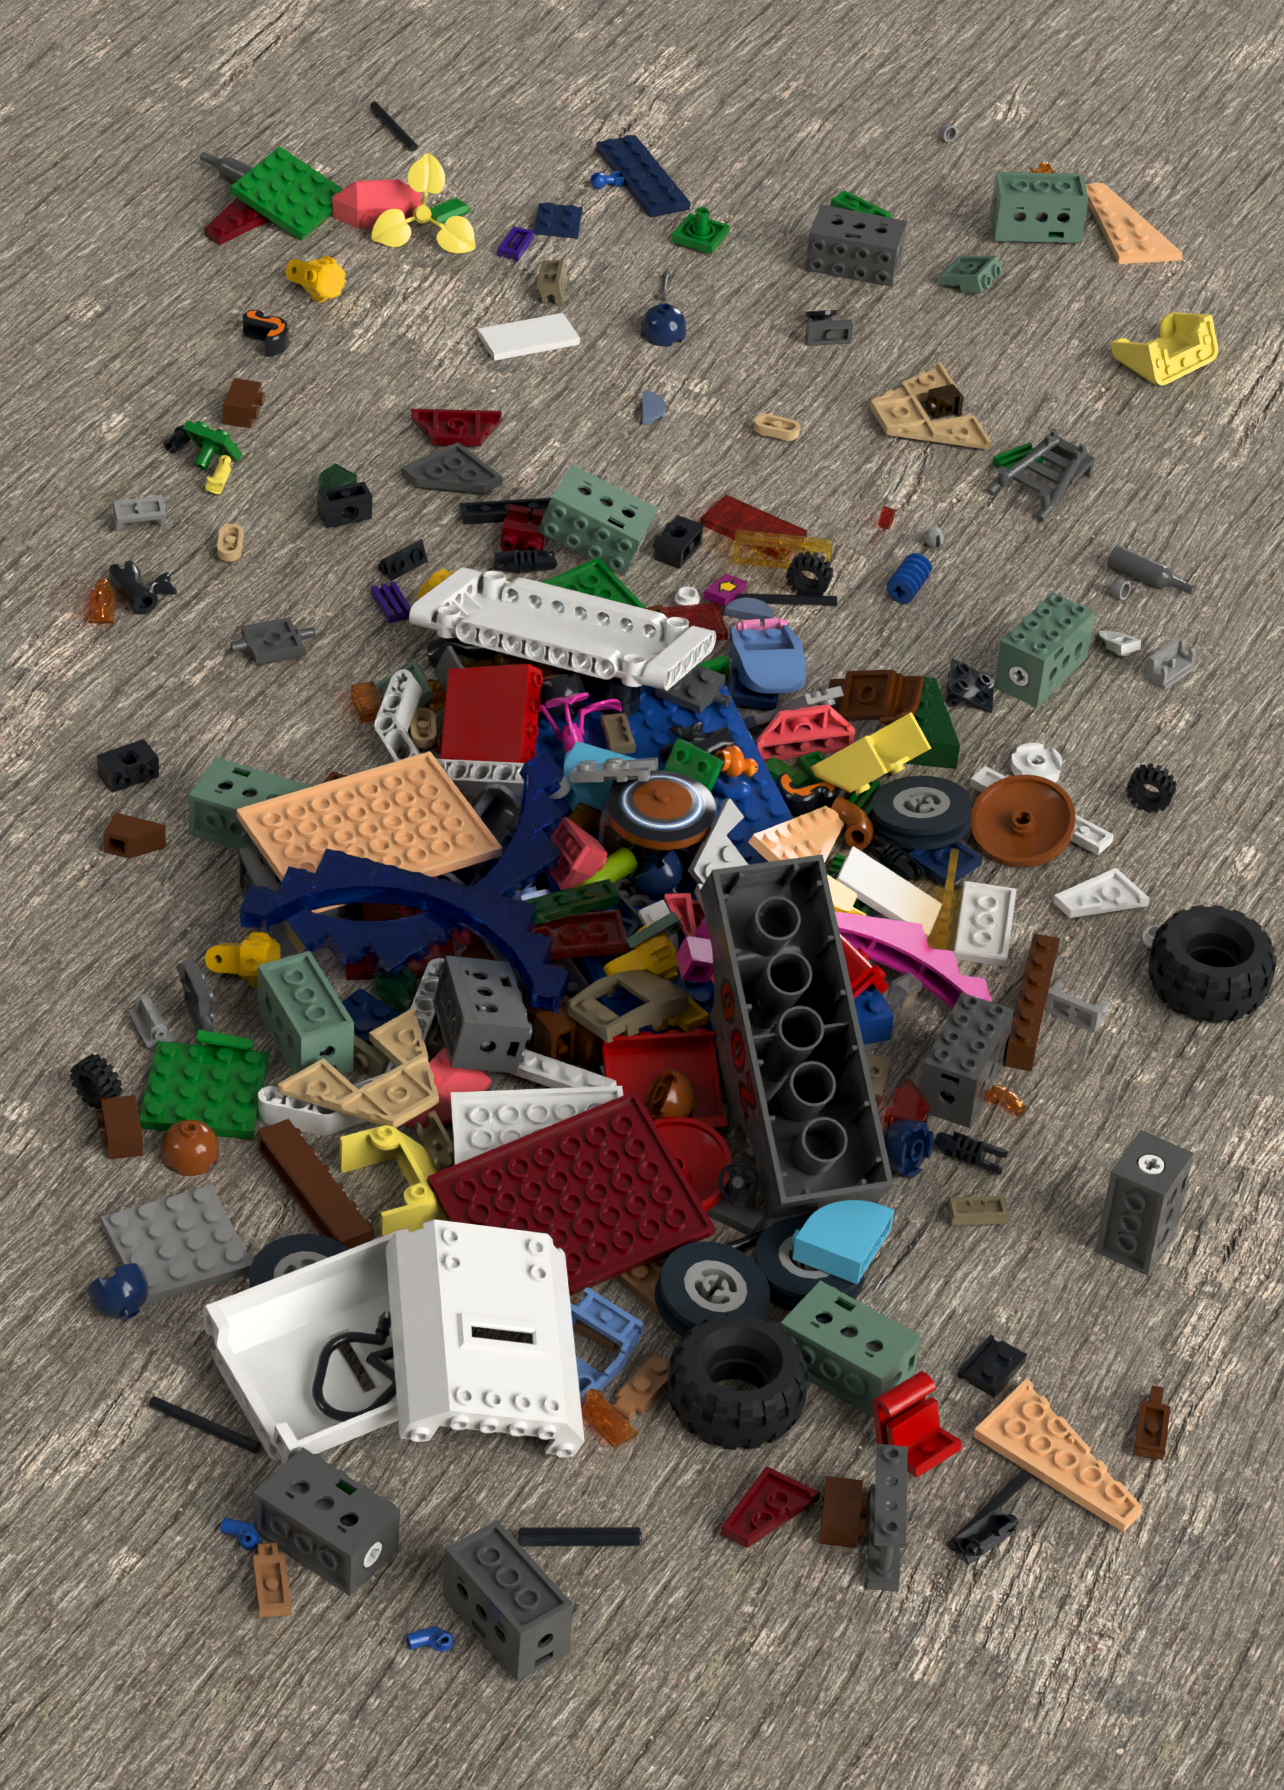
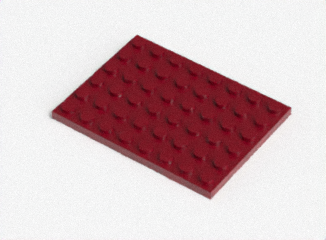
M636 1090L431 1174L427 1178L448 1221L548 1234L553 1239V1245L557 1249L561 1248L565 1253L569 1297L585 1290L587 1287L591 1288L673 1253L676 1249L686 1244L699 1242L713 1236L716 1232L715 1226Z

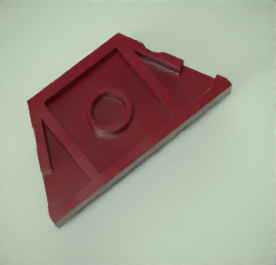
M411 409V419L433 445L449 446L458 442L462 446L471 447L482 445L502 421V411Z

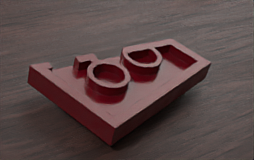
M236 198L204 228L205 237L221 245L268 222L269 219Z
M766 1466L721 1526L720 1535L748 1548L819 1501L820 1492Z

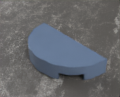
M643 391L642 424H653L654 420L664 417L666 404L664 399L658 394Z
M739 598L728 603L725 607L724 615L747 620L760 619V622L764 623V619L773 618V610L764 601L755 598Z

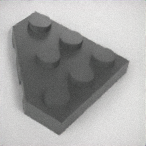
M458 442L401 468V475L416 487L485 493L501 486L503 482L501 475Z

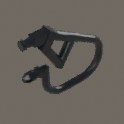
M386 1311L379 1316L378 1328H376L375 1334L363 1332L342 1333L332 1338L323 1347L319 1355L313 1380L312 1396L318 1409L327 1417L344 1422L386 1405L396 1395L395 1368L386 1362L394 1359L392 1346L371 1352L366 1358V1362L392 1381L391 1385L368 1408L357 1412L341 1411L329 1405L323 1396L326 1371L330 1356L334 1350L343 1344L351 1342L383 1346L386 1343L387 1337L390 1336V1312H388V1318L385 1317Z

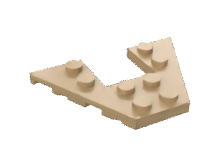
M938 362L937 366L927 373L922 371L917 377L906 380L897 390L893 391L890 389L883 396H878L871 400L870 409L886 435L987 450L991 448V440L975 415L931 421L919 401L928 399L929 389L954 384L941 362Z
M415 1008L369 1032V1041L398 1067L360 1089L351 1084L324 1058L278 1083V1092L280 1094L381 1126L387 1125L394 1128L439 1103L437 1087L434 1083L433 1072L428 1061V1053L422 1038V1031L419 1027Z

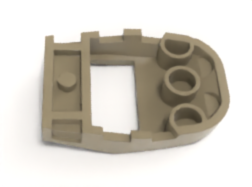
M631 970L616 973L595 981L568 1001V1015L605 1042L610 1043L613 1042L612 1037L621 1033L629 1037L638 1034L641 1027L649 1025L654 1029L661 1026L662 1019L665 1017L675 1018L687 1010L689 1001L687 993L671 981L652 972ZM624 987L646 1004L620 1017L598 1002L596 998L602 995L609 997L616 994L618 988Z

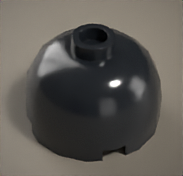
M573 673L574 677L568 678L567 674H561L544 682L540 691V704L545 706V702L554 698L566 697L575 693H586L580 676ZM586 699L573 702L572 705L568 704L571 721L578 716L577 710L584 707ZM563 705L552 708L545 706L554 721L567 722Z

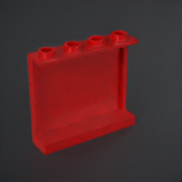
M530 664L449 669L440 759L535 763L538 712L541 708L540 689L543 684L542 670Z
M705 1028L681 1033L679 1030H669L664 1032V1034H653L650 1031H643L629 1037L621 1033L612 1037L613 1042L610 1043L603 1040L604 1075L607 1078L616 1080L617 1086H622L623 1095L636 1090L649 1113L650 1106L645 1105L648 1091L657 1075L663 1077L666 1073L662 1069L671 1067L685 1074L694 1085L697 1106L694 1113L688 1115L687 1118L696 1119L708 1124L721 1136L725 1134L727 1119L726 1116H723L715 1049L716 1031H708Z

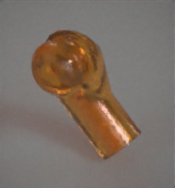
M1000 1085L991 1086L992 1089L986 1092V1097L993 1104H997L1002 1099L1016 1116L1022 1115L1027 1109L1015 1092Z

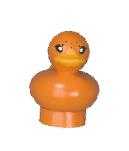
M736 745L718 750L714 755L724 761L720 771L728 777H738L741 773L751 777L758 770L757 762L751 758L744 760L742 751Z

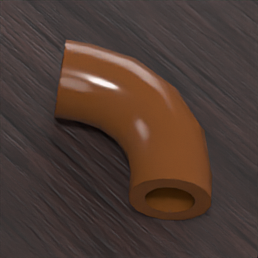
M837 796L831 809L835 810L839 818L844 822L843 828L846 830V843L851 848L854 846L858 850L864 849L870 843L874 830L869 816L854 803L841 796Z

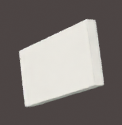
M563 313L478 329V337L494 361L580 344V337Z
M854 846L848 852L836 878L838 882L855 892L857 899L888 919L922 924L926 939L942 906V903Z
M964 881L954 945L955 959L1006 967L1017 889Z

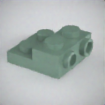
M958 256L938 278L940 285H949L951 287L960 285L962 293L976 295L982 293L985 288H990L994 278L1001 276L1002 270L997 256Z

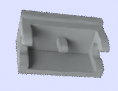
M162 496L113 501L114 524H116V531L122 530L123 523L160 520V527L165 526L166 511Z
M1179 636L1149 657L1145 679L1166 690L1195 670V648L1189 649V654L1184 651L1185 639Z
M1058 981L1052 990L1048 992L1045 1012L1095 1033L1107 1016L1108 1010L1105 1007L1109 1002L1102 1000L1098 1007L1089 1004L1082 999L1063 993L1064 991L1060 989L1064 983Z

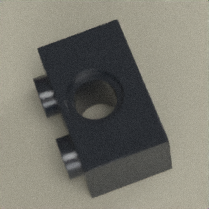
M365 482L319 490L318 515L326 528L372 519V494Z
M677 515L671 523H667L661 535L655 537L653 542V549H655L654 560L681 569L702 544L703 524Z
M142 739L98 754V776L108 789L114 793L159 777V757L149 744Z

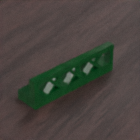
M610 879L508 904L507 928L512 934L581 917L588 911L596 909L608 910L611 909L612 905L620 903V895Z

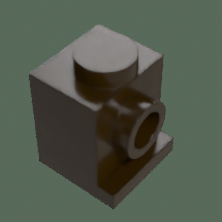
M954 384L929 389L928 399L925 402L926 409L934 418L956 414L957 417L961 416L964 396Z

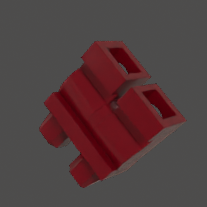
M510 504L507 517L501 527V550H545L551 538L537 531L546 511L534 509L530 521L531 508Z

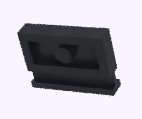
M990 1334L961 1366L958 1377L961 1379L965 1377L970 1380L969 1384L995 1397L1025 1364L1027 1354L1003 1340L1001 1342L995 1340L994 1335Z

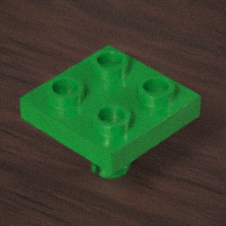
M698 207L695 210L696 215L689 213L672 233L671 242L680 244L683 247L699 250L703 253L712 254L729 234L730 225L709 219V209Z
M186 421L183 427L184 431L195 445L201 448L196 460L193 462L195 466L202 470H207L214 454L219 456L228 455L231 460L239 462L242 453L237 448V443L230 439L229 433L222 429H217L216 431L209 429L208 425L200 421H196V423Z
M677 739L663 771H672L689 776L704 785L711 793L724 761L683 739Z

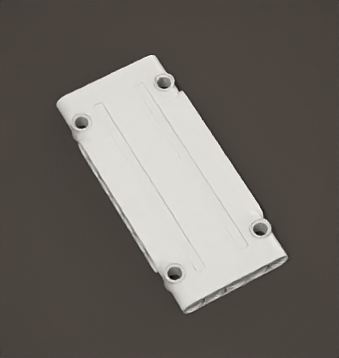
M465 567L460 568L416 601L411 607L409 614L411 624L436 630L437 635L442 638L458 637L460 641L467 644L601 679L620 678L622 683L627 686L638 687L647 685L666 691L709 655L716 642L715 631L696 626L689 628V621L681 617L667 619L664 614L526 578H517L512 582L506 581V574L503 572L487 571L484 573Z

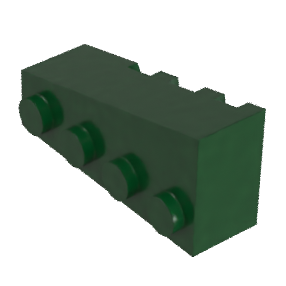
M923 676L924 683L920 704L914 717L931 749L909 760L906 764L957 769L960 744L936 678Z

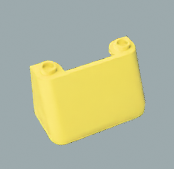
M1172 312L1161 319L1159 325L1161 337L1153 341L1135 343L1129 342L1125 338H1119L1110 342L1112 354L1117 361L1154 385H1166L1212 362L1218 354V344L1211 314Z

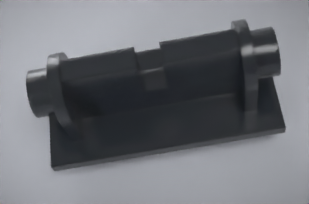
M419 539L380 560L378 564L379 571L381 573H388L390 581H393L428 562L423 540Z
M998 1506L955 1536L967 1564L973 1563L1012 1535L1013 1531L1016 1530V1525H1018L1016 1516L1004 1514L1001 1507Z

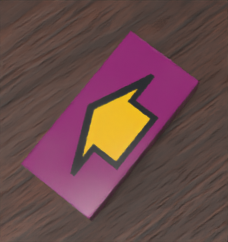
M724 574L704 590L703 598L725 606L736 598L739 593L746 590L747 581Z

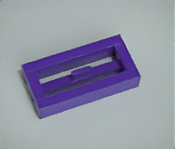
M513 226L498 247L497 256L502 257L505 254L506 259H510L513 256L514 261H519L534 240V231ZM514 240V244L511 246L510 249H508V247Z
M395 581L390 582L388 587L385 583L381 584L379 589L376 585L371 586V595L389 623L409 619L411 607ZM382 595L386 596L387 600L389 601V605L392 609H394L397 615L393 614V612L391 611L390 607L388 606L387 602L385 601Z

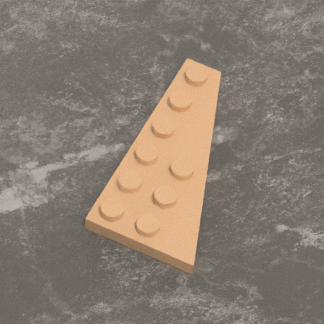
M1098 182L1085 184L1088 194V205L1118 264L1182 259L1183 253L1108 186Z
M824 806L756 833L748 843L769 862L823 854L825 863L844 822L839 818L835 810Z
M1026 1378L975 1428L973 1437L1124 1533L1141 1515L1142 1506L1121 1482L1115 1481L1107 1473L1106 1465L1101 1460L1097 1461L1090 1454L1089 1446L1063 1417L1057 1416L1050 1409L1048 1400L1044 1396L1040 1397L1034 1391L1032 1382Z

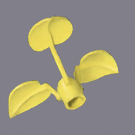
M426 153L411 166L407 178L410 187L414 191H424L421 205L414 209L412 217L405 219L404 213L399 209H389L382 213L373 226L371 239L390 247H399L404 245L410 238L411 228L407 223L411 221L419 224L430 222L442 228L436 236V240L441 248L451 253L470 252L476 247L474 232L470 222L464 217L453 216L448 218L445 225L431 218V210L425 206L428 192L437 194L443 189L445 184V174L441 164L431 154Z

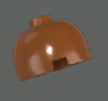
M665 1067L662 1070L666 1073L663 1077L658 1075L655 1077L645 1101V1105L650 1106L649 1114L652 1120L692 1115L697 1106L693 1083L682 1072L671 1067Z
M192 1119L178 1121L170 1126L163 1136L161 1159L166 1168L169 1169L170 1166L177 1170L179 1175L197 1176L204 1174L210 1170V1166L214 1162L216 1164L218 1161V1139L211 1127L202 1121Z

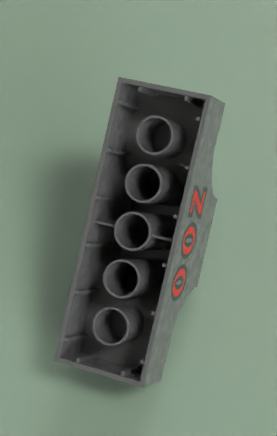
M823 854L712 870L700 889L714 965V1003L710 1020L713 1031L717 1032L715 1044L732 1124L738 1123L743 1128L752 1147L768 1219L813 1212L838 1201H879L894 1184Z

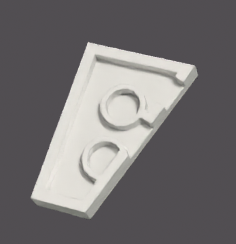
M1114 868L1055 894L1053 903L1069 918L1146 907L1149 905L1150 898L1123 873Z

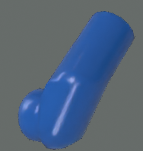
M719 778L716 779L712 790L724 798H730L732 801L747 797L751 792L750 785L746 782L738 781L727 784Z
M223 1518L221 1533L236 1536L240 1545L246 1550H254L258 1547L260 1536L252 1523Z
M431 1626L405 1635L406 1643L410 1650L426 1645L437 1651L445 1652L450 1650L454 1643L452 1634L437 1626Z

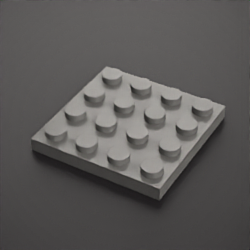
M211 1185L101 1216V1226L121 1266L137 1263L146 1275L149 1290L148 1297L143 1305L250 1273L252 1261Z

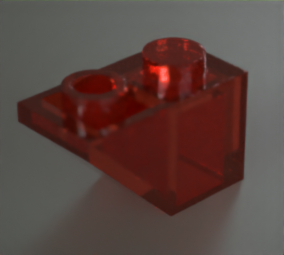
M906 1078L902 1088H897L892 1102L894 1104L893 1107L888 1106L885 1112L884 1122L888 1123L887 1129L897 1120L914 1119L925 1123L928 1121L930 1106L913 1081Z

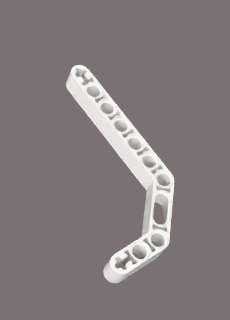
M405 669L397 671L392 676L374 723L377 733L395 762L403 760L399 758L397 752L405 744H408L411 749V753L407 758L420 754L407 732L421 697L422 687L411 672ZM436 759L462 794L478 795L488 784H503L519 797L559 799L566 796L571 787L569 780L561 769L553 764Z
M436 958L428 963L410 1008L416 1009L425 1046L437 1019L433 997L444 958ZM390 1060L385 1073L373 1077L371 1079L365 1080L363 1082H360L358 1084H355L354 1086L357 1089H360L361 1087L383 1076L384 1074L390 1072L398 1066L392 1060ZM267 1086L258 1092L259 1120L266 1124L273 1125L289 1119L294 1127L299 1128L301 1131L327 1136L365 1122V1120L280 1094L276 1086Z

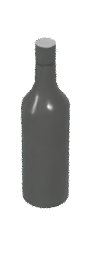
M206 152L200 154V160L216 167L223 178L234 183L253 168L232 157L220 159Z
M1116 545L1108 558L1107 565L1109 568L1153 587H1173L1190 595H1193L1196 586L1175 577L1166 565L1120 545Z

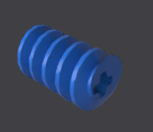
M919 553L907 555L887 582V591L893 600L901 604H908L913 600L929 578V573L932 570V565L925 556Z

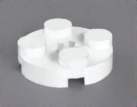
M1026 743L1017 747L1016 752L1012 754L1010 767L1014 775H1036L1057 782L1063 761L1061 755L1053 748L1049 751L1044 749V744Z

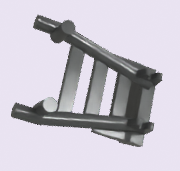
M1052 428L1050 434H1046L1045 438L1026 457L1008 470L1006 467L998 468V477L989 485L986 491L990 495H994L1000 487L1008 486V480L1013 479L1040 493L1042 509L1036 515V518L1043 522L1055 509L1069 483L1073 484L1082 475L1087 477L1092 475L1095 459L1088 455L1086 445L1080 443L1079 447L1060 438L1057 430ZM1041 457L1064 469L1065 472L1061 475L1038 463L1036 460ZM1027 468L1056 483L1057 486L1053 489L1021 471Z

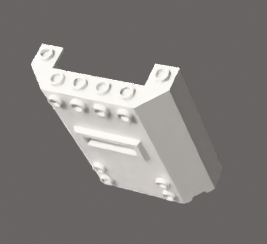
M435 1219L423 1223L424 1228L410 1233L407 1228L396 1231L386 1246L400 1438L411 1439L414 1442L430 1441L439 1426L451 1427L454 1430H480L483 1433L499 1432L508 1433L516 1437L526 1435L539 1437L544 1440L551 1439L544 1448L545 1454L557 1455L561 1458L574 1457L585 1441L564 1251L561 1248L557 1249L553 1245V1239L545 1233ZM471 1326L531 1333L533 1344L472 1337Z
M395 1232L205 1306L203 1324L206 1334H211L214 1338L216 1350L211 1351L214 1362L271 1459L277 1460L280 1458L284 1465L302 1447L313 1454H318L398 1421L397 1394L386 1405L344 1422L336 1421L324 1415L316 1406L312 1396V1385L319 1355L326 1343L335 1336L347 1332L375 1334V1330L378 1328L379 1316L386 1311L385 1317L388 1318L390 1300L386 1246ZM392 1327L389 1329L390 1336L387 1337L386 1343L383 1346L358 1342L349 1343L376 1387L365 1392L339 1348L334 1350L329 1359L323 1384V1396L329 1405L341 1411H361L368 1408L391 1385L392 1381L366 1362V1358L371 1352L393 1346ZM394 1359L386 1361L394 1367Z

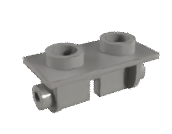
M139 995L136 998L135 1009L128 1010V1013L147 1049L156 1047L157 1041L174 1042L155 1003L152 1004L150 997Z

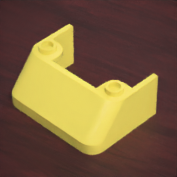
M911 712L810 768L815 777L849 793L855 791L858 795L871 788L869 782L889 771L893 776L906 769L903 765L904 763L928 751L931 747Z
M387 1125L340 1137L339 1170L341 1173L396 1159L410 1185L404 1192L406 1206L381 1212L380 1237L406 1228L410 1233L424 1228L423 1223L434 1219L448 1221L433 1189L427 1181L429 1175L438 1171L426 1149L421 1144L398 1129Z

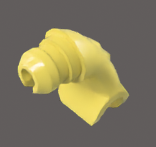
M221 455L219 457V463L215 468L213 476H207L205 491L217 495L221 494L232 470L230 465L231 459L228 455Z

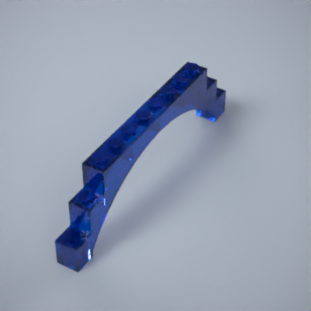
M546 750L524 763L519 772L523 778V799L513 838L498 863L481 881L460 897L423 914L386 921H353L333 918L312 912L307 906L287 919L282 931L299 953L307 951L315 953L326 944L343 967L349 963L353 965L359 963L367 954L385 979L391 974L398 976L408 968L407 964L414 959L417 962L422 960L430 953V948L436 944L438 947H441L452 938V933L457 930L460 933L465 931L473 924V919L479 915L481 918L486 917L488 913L495 909L494 905L500 901L503 904L508 902L516 895V890L521 887L524 889L529 888L537 881V876L543 872L545 875H548L558 867L557 862L562 853L548 835L560 827L558 823L563 813L549 796L561 788L560 783L564 773Z
M326 848L315 873L309 872L306 869L289 866L278 891L251 884L240 907V925L267 933L270 927L288 918L335 905L384 903L418 908L446 917L469 928L499 950L514 966L525 982L532 996L531 1006L558 1013L568 989L569 971L558 966L548 965L552 955L553 938L542 933L532 932L536 922V905L524 900L504 897L498 893L482 891L472 886L456 884L446 879L427 876L421 872L408 871L395 865L375 862L369 858L349 855L343 851Z

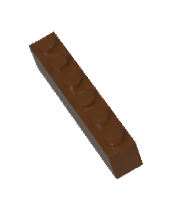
M1033 933L1005 1060L1006 1067L1032 1072L1060 938Z
M286 1119L258 1130L259 1153L320 1235L332 1238L349 1249L372 1241L374 1229L368 1220H364L357 1204L349 1200L342 1184L334 1180L329 1167L326 1164H322L313 1146H309L306 1143L299 1128H295L291 1121Z

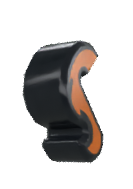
M249 310L243 314L242 332L244 336L265 341V356H276L287 349L289 344V325L287 321L276 316L264 317V313L259 310Z
M786 772L780 774L776 780V786L791 815L794 817H799L824 806L831 808L835 799L839 796V788L824 780L799 788L794 786V782Z

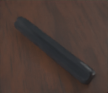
M521 1527L518 1531V1543L520 1546H639L642 1542L640 1527Z

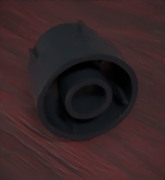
M616 677L600 679L597 689V702L606 699H617L622 706L621 712L611 709L600 711L605 715L626 713L627 717L634 715L640 708V687L624 685L621 679Z

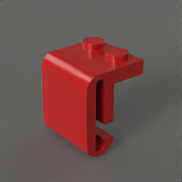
M840 935L853 998L858 997L870 985L882 995L890 988L884 980L887 976L886 973L876 963L872 965L869 962V956L860 947L856 949L843 935Z
M919 1371L872 1401L876 1443L907 1446V1472L916 1478L962 1450L961 1440L940 1427L937 1400L932 1397L927 1400L925 1398L926 1395L936 1390V1386L932 1378L923 1371Z

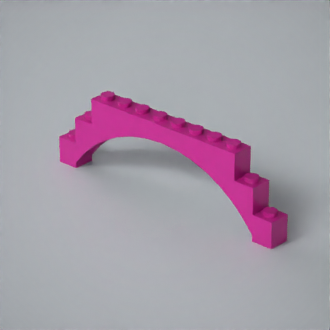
M835 911L840 935H843L856 949L860 947L870 959L880 962L922 985L952 1010L961 993L992 1002L984 978L960 975L953 951L929 948L922 924ZM704 917L695 933L696 937L686 936L676 953L682 980L708 983L714 972L712 946L706 917Z

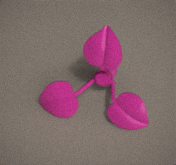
M588 693L570 694L566 697H558L545 702L547 708L563 705L567 725L561 727L562 732H560L544 705H541L539 712L545 715L557 734L558 741L562 740L564 751L567 753L568 750L573 749L577 741L584 743L582 735H585L583 729L585 714L608 709L621 712L622 706L620 701L617 699H606L577 710V714H579V728L577 723L572 724L568 704L572 705L573 702L587 699L589 697Z

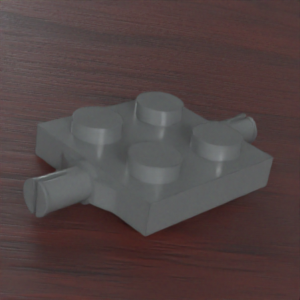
M290 617L241 626V634L244 640L230 642V648L232 653L247 650L251 653L255 664L269 663L304 656L305 647L301 640L315 638L316 634L314 627L299 630L293 625Z
M698 664L669 690L656 688L657 697L699 714L703 712L706 706L713 702L728 707L731 702L730 696L719 693V690L725 684V675Z
M194 958L183 960V963L176 966V970L180 976V982L183 984L184 1003L197 1032L198 1030L214 1032L215 1029L212 1024L214 1023V1016L210 1004L214 1003L211 987H206L204 971L202 968L198 969Z

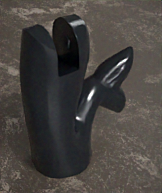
M125 561V569H121L118 564H112L109 567V575L113 585L136 614L140 615L152 611L158 602L157 594H177V589L170 583L171 575L169 572L161 574L154 581L144 586L141 585V572L133 561Z
M441 637L431 641L427 647L428 659L435 669L447 646H452L456 655L476 660L488 659L497 654V651L464 643L458 637Z
M702 722L693 723L689 727L672 726L669 728V731L677 738L683 739L713 756L718 750L734 745L733 737L727 728L701 733L704 726ZM675 743L665 745L659 749L658 756L665 765Z

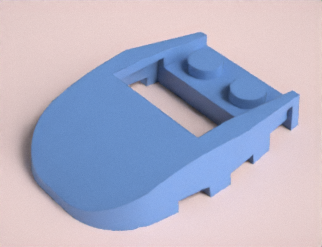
M783 625V629H744L741 631H737L735 626L731 627L729 642H731L730 656H732L731 665L733 670H738V678L745 687L755 692L771 694L796 692L805 686L806 664L802 643L788 625Z
M588 1287L583 1290L584 1298L576 1305L570 1303L572 1325L574 1326L578 1320L582 1321L621 1346V1352L603 1374L576 1357L581 1404L586 1403L597 1395L623 1370L644 1332V1322Z

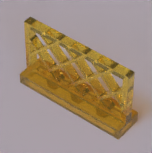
M951 848L945 888L936 887L934 899L942 903V906L928 936L927 943L929 948L954 950L962 890L953 889L959 849Z

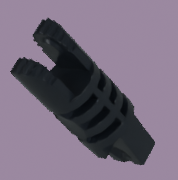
M510 550L494 553L493 557L494 569L498 571L537 572L553 570L558 565L555 553L551 550Z
M874 835L868 849L889 870L906 881L913 879L916 881L926 877L922 866L894 842L881 835Z
M954 1131L953 1135L940 1132L937 1134L934 1142L935 1145L947 1149V1155L1001 1175L1003 1167L984 1160L987 1153H990L999 1158H1006L1008 1154L1007 1150Z

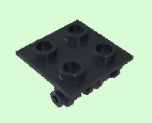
M952 658L948 673L947 703L951 707H956L965 699L991 713L993 708L994 679L990 678L987 674L976 671L966 663Z

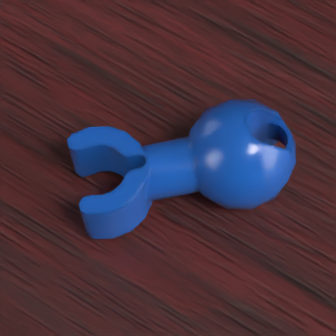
M613 171L611 175L607 176L601 172H596L592 174L590 183L595 189H602L606 184L623 186L624 177H619L620 171Z

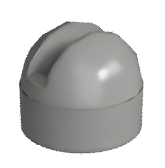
M944 124L939 128V136L942 140L952 142L957 137L958 131L955 126Z
M932 527L923 534L926 544L931 548H935V546L941 547L944 542V535L939 527Z
M1117 579L1110 585L1111 595L1115 598L1125 600L1129 596L1131 591L1129 581Z

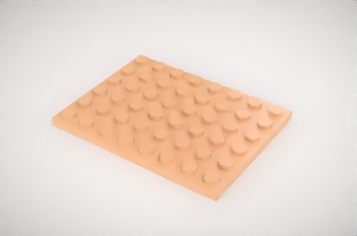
M430 751L236 809L237 819L305 917L502 856V846Z

